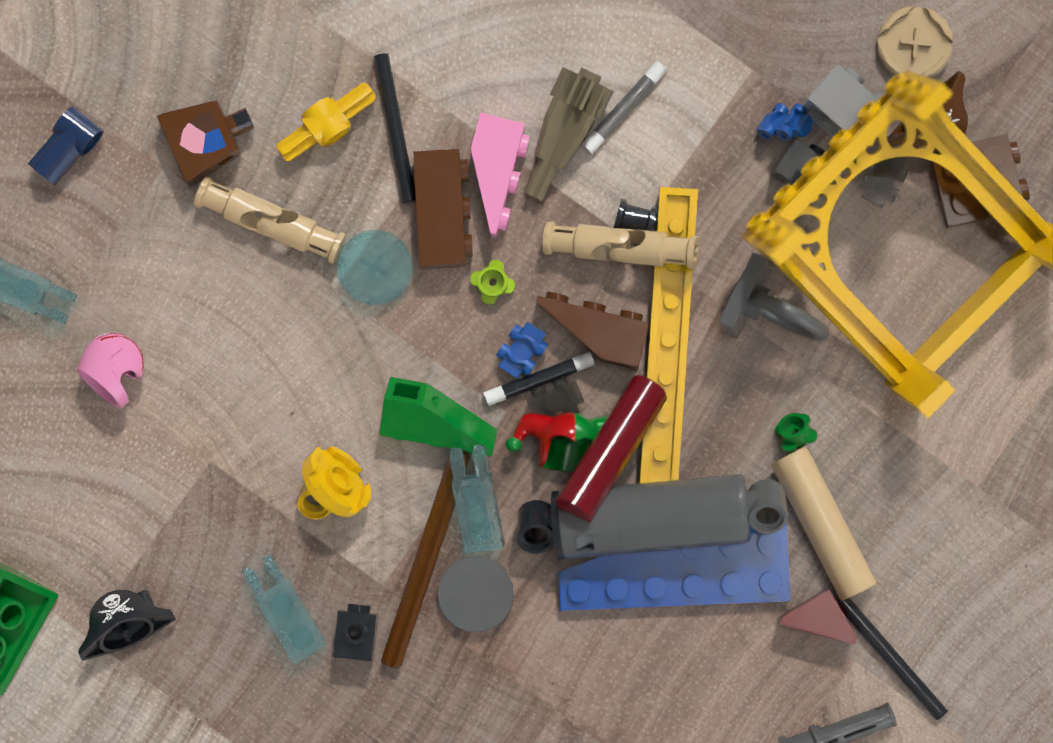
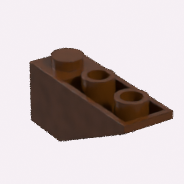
M547 292L546 297L537 296L536 305L598 360L638 370L649 327L648 322L642 321V314L627 310H621L620 315L605 312V305L591 301H584L583 306L568 303V296L554 292Z

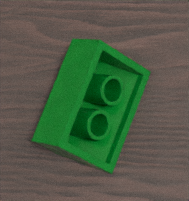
M1 562L0 695H3L59 594Z

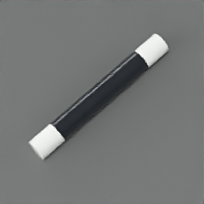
M589 351L483 393L488 406L595 366V363Z

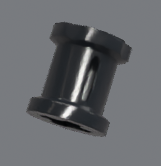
M621 198L614 228L652 231L658 208L652 207L649 210L628 204L626 199Z

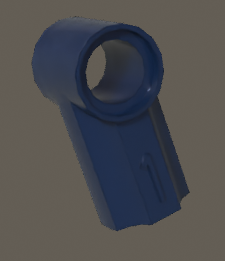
M75 106L70 107L61 115L52 129V136L28 163L54 186L79 156H85L95 147L104 133L103 129Z

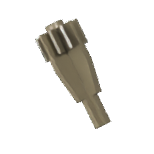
M562 67L550 93L553 99L545 114L534 153L539 160L524 193L542 201L558 167L565 169L588 136L596 117L602 118L614 91L599 84L601 76L582 67L578 74Z

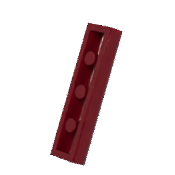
M635 375L556 498L557 507L588 522L592 521L666 402V393L660 385L641 375Z

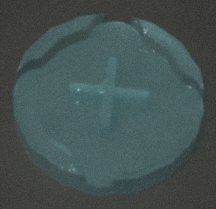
M379 229L363 231L350 238L341 249L337 263L338 277L345 291L358 302L371 306L386 305L400 298L409 286L413 275L412 256L405 243L393 233Z

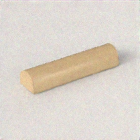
M807 446L773 462L771 466L780 484L784 487L786 495L840 600L848 599L875 585L877 581Z

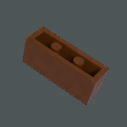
M459 149L413 151L419 266L421 269L466 267V257H473L472 234L465 235L464 220L471 219L470 196L463 197L462 182H469L468 159L460 158Z

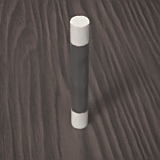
M656 60L581 144L582 147L590 154H593L668 71L666 67Z

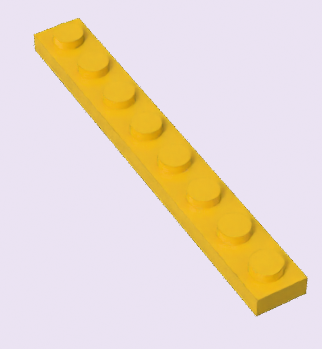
M660 187L657 232H666L668 237L690 239L691 236H695L698 189ZM665 263L663 267L654 266L647 378L663 388L667 400L642 439L639 483L679 480L693 269H688L687 265Z

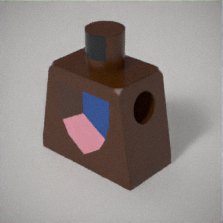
M210 101L162 113L157 116L185 182L190 187L202 181L206 175L210 176L240 156L242 153L235 137L255 129L246 108L225 116L218 101Z

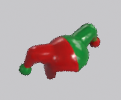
M572 412L562 413L557 416L527 413L522 415L513 436L506 440L505 446L508 451L516 453L521 450V441L528 435H533L539 441L540 468L574 472L609 415L588 419L581 414Z

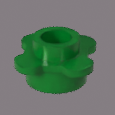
M788 414L775 427V434L781 437L783 441L781 447L785 452H794L797 448L803 447L806 444H812L817 440L818 434L816 430L811 429L809 425L811 420L807 414Z

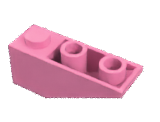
M480 112L471 146V154L490 235L492 238L497 239L499 229L503 231L507 229L511 209L506 208L505 204L508 193L516 194L521 172L514 170L518 156L523 158L526 156L530 136L524 134V123Z

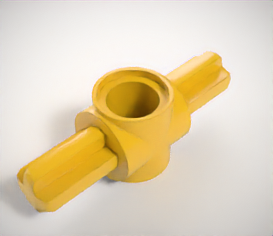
M363 82L336 102L332 97H325L319 100L302 114L301 120L304 125L277 143L276 148L285 161L291 162L316 143L324 148L332 145L350 131L351 123L349 119L376 101L375 93L367 83Z

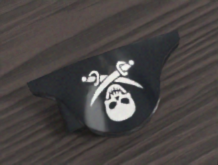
M129 590L108 592L101 596L91 609L89 630L85 640L78 649L79 656L84 661L118 652L138 644L176 620L174 614L170 609L155 607L147 590L138 593Z

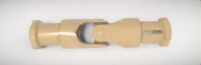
M207 175L202 180L194 199V206L197 208L204 206L223 214V219L273 238L277 242L303 253L307 250L327 258L328 263L333 265L338 260L346 241L347 235L343 232L336 234L317 226V221L281 208L274 203L239 188L231 190L213 182L212 177ZM253 211H259L263 213L261 219H259Z
M550 221L546 222L543 232L542 246L543 253L546 255L560 252L574 254L576 258L610 260L663 267L665 263L687 265L688 269H696L699 257V236H691L690 239L668 237L666 232L617 229L579 224L577 227L557 226L555 222ZM631 243L639 245L630 249Z

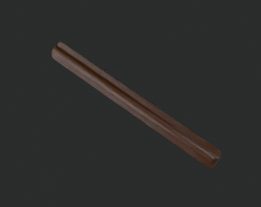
M452 449L381 658V662L386 666L399 668L402 665L471 458L470 453L467 451Z

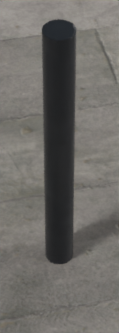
M382 53L375 55L374 61L402 204L416 202L415 187L389 54Z
M850 598L843 601L839 599L837 603L843 614L936 721L948 712L945 706Z

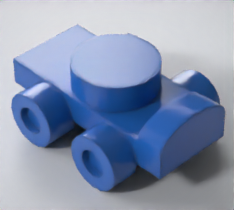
M777 103L771 114H766L756 130L764 140L769 141L774 135H777L781 141H789L795 136L806 137L812 129L813 120L807 114L806 107L801 104H795L790 110V114H788L789 109L787 106Z
M526 322L523 328L516 324L508 336L515 341L511 347L503 343L496 354L497 357L502 359L498 367L517 379L521 373L528 376L536 365L535 362L530 360L535 353L541 357L548 346L543 341L546 333L529 322Z

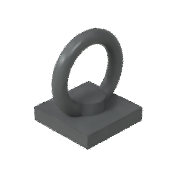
M753 252L719 320L723 333L738 339L748 317L757 321L762 316L803 337L816 341L827 339L829 329L824 323L807 312L771 296L772 290L764 286L771 272L767 258Z

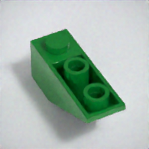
M390 377L383 401L380 436L391 437L399 441L407 440L429 444L437 448L445 447L467 451L475 455H493L498 429L428 383Z

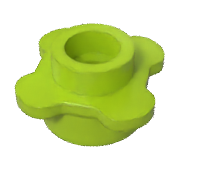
M492 260L488 267L484 268L481 272L474 271L470 277L471 284L478 287L482 294L481 300L487 305L494 304L499 296L504 293L511 294L515 289L514 280L507 277L504 272V264L499 260ZM495 279L496 285L491 286L489 281Z

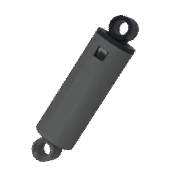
M741 474L613 485L592 521L588 522L557 507L555 500L562 490H556L551 492V505L542 500H532L520 507L518 510L517 543L524 551L532 554L547 552L554 545L558 560L745 544L751 538L750 526L755 531L763 534L776 533L784 528L788 518L786 492L779 482L766 479L757 481L747 491L745 477Z

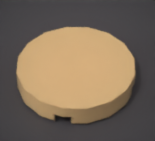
M904 7L892 13L881 26L877 38L878 57L884 68L893 76L909 71L932 78L938 75L950 60L953 43L952 32L946 20L934 10L925 7Z

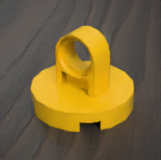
M321 446L315 448L302 463V476L305 484L302 486L297 500L299 512L303 516L315 520L322 519L330 513L347 518L357 515L371 500L370 483L368 482L364 485L358 475L363 470L361 466L348 453L337 447L330 446L327 450H322ZM312 495L320 505L317 506L309 503L306 497Z

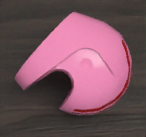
M104 333L92 339L82 353L77 373L104 400L114 407L121 409L129 402L127 393L120 381L121 376L125 374L132 379L140 381L144 370V356L140 347L130 337L120 333Z

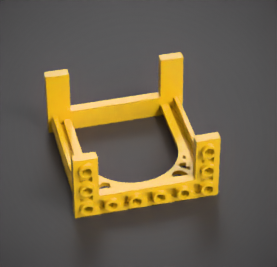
M906 71L904 74H896L886 83L884 87L886 92L876 102L872 100L859 110L856 115L858 120L848 130L844 128L829 141L830 148L820 158L815 156L803 166L801 170L803 175L793 185L787 184L776 193L773 198L775 203L765 213L759 212L748 221L745 227L747 231L741 237L752 248L774 262L887 379L884 384L895 395L926 418H929L956 391L935 371L1041 265L1053 270V224L1044 221L949 118L942 104L952 95L951 91L942 82ZM900 120L905 128V137L899 147L892 148L887 141V129L893 121ZM916 129L921 133L917 138L923 139L926 142L920 148L913 146L916 138ZM877 137L879 149L873 154H868L866 147H872ZM934 148L939 152V154L933 153ZM904 156L924 158L947 169L1020 246L912 355L844 285L834 269L828 248V226L831 213L839 195L847 184L861 171L877 162ZM847 167L849 174L842 178L840 173ZM819 194H824L825 202L821 207L814 208L809 205L811 202L819 200ZM804 214L814 215L818 219L819 224L815 231L805 234L798 226L793 224L795 218ZM817 242L819 245L815 255H812L809 247H806L805 250L801 247L802 244ZM819 263H823L824 269L819 266Z

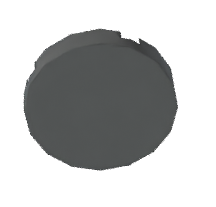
M482 556L464 557L451 564L442 575L438 587L439 606L445 618L457 628L469 632L487 631L499 625L510 612L514 599L513 583L507 571L496 561Z

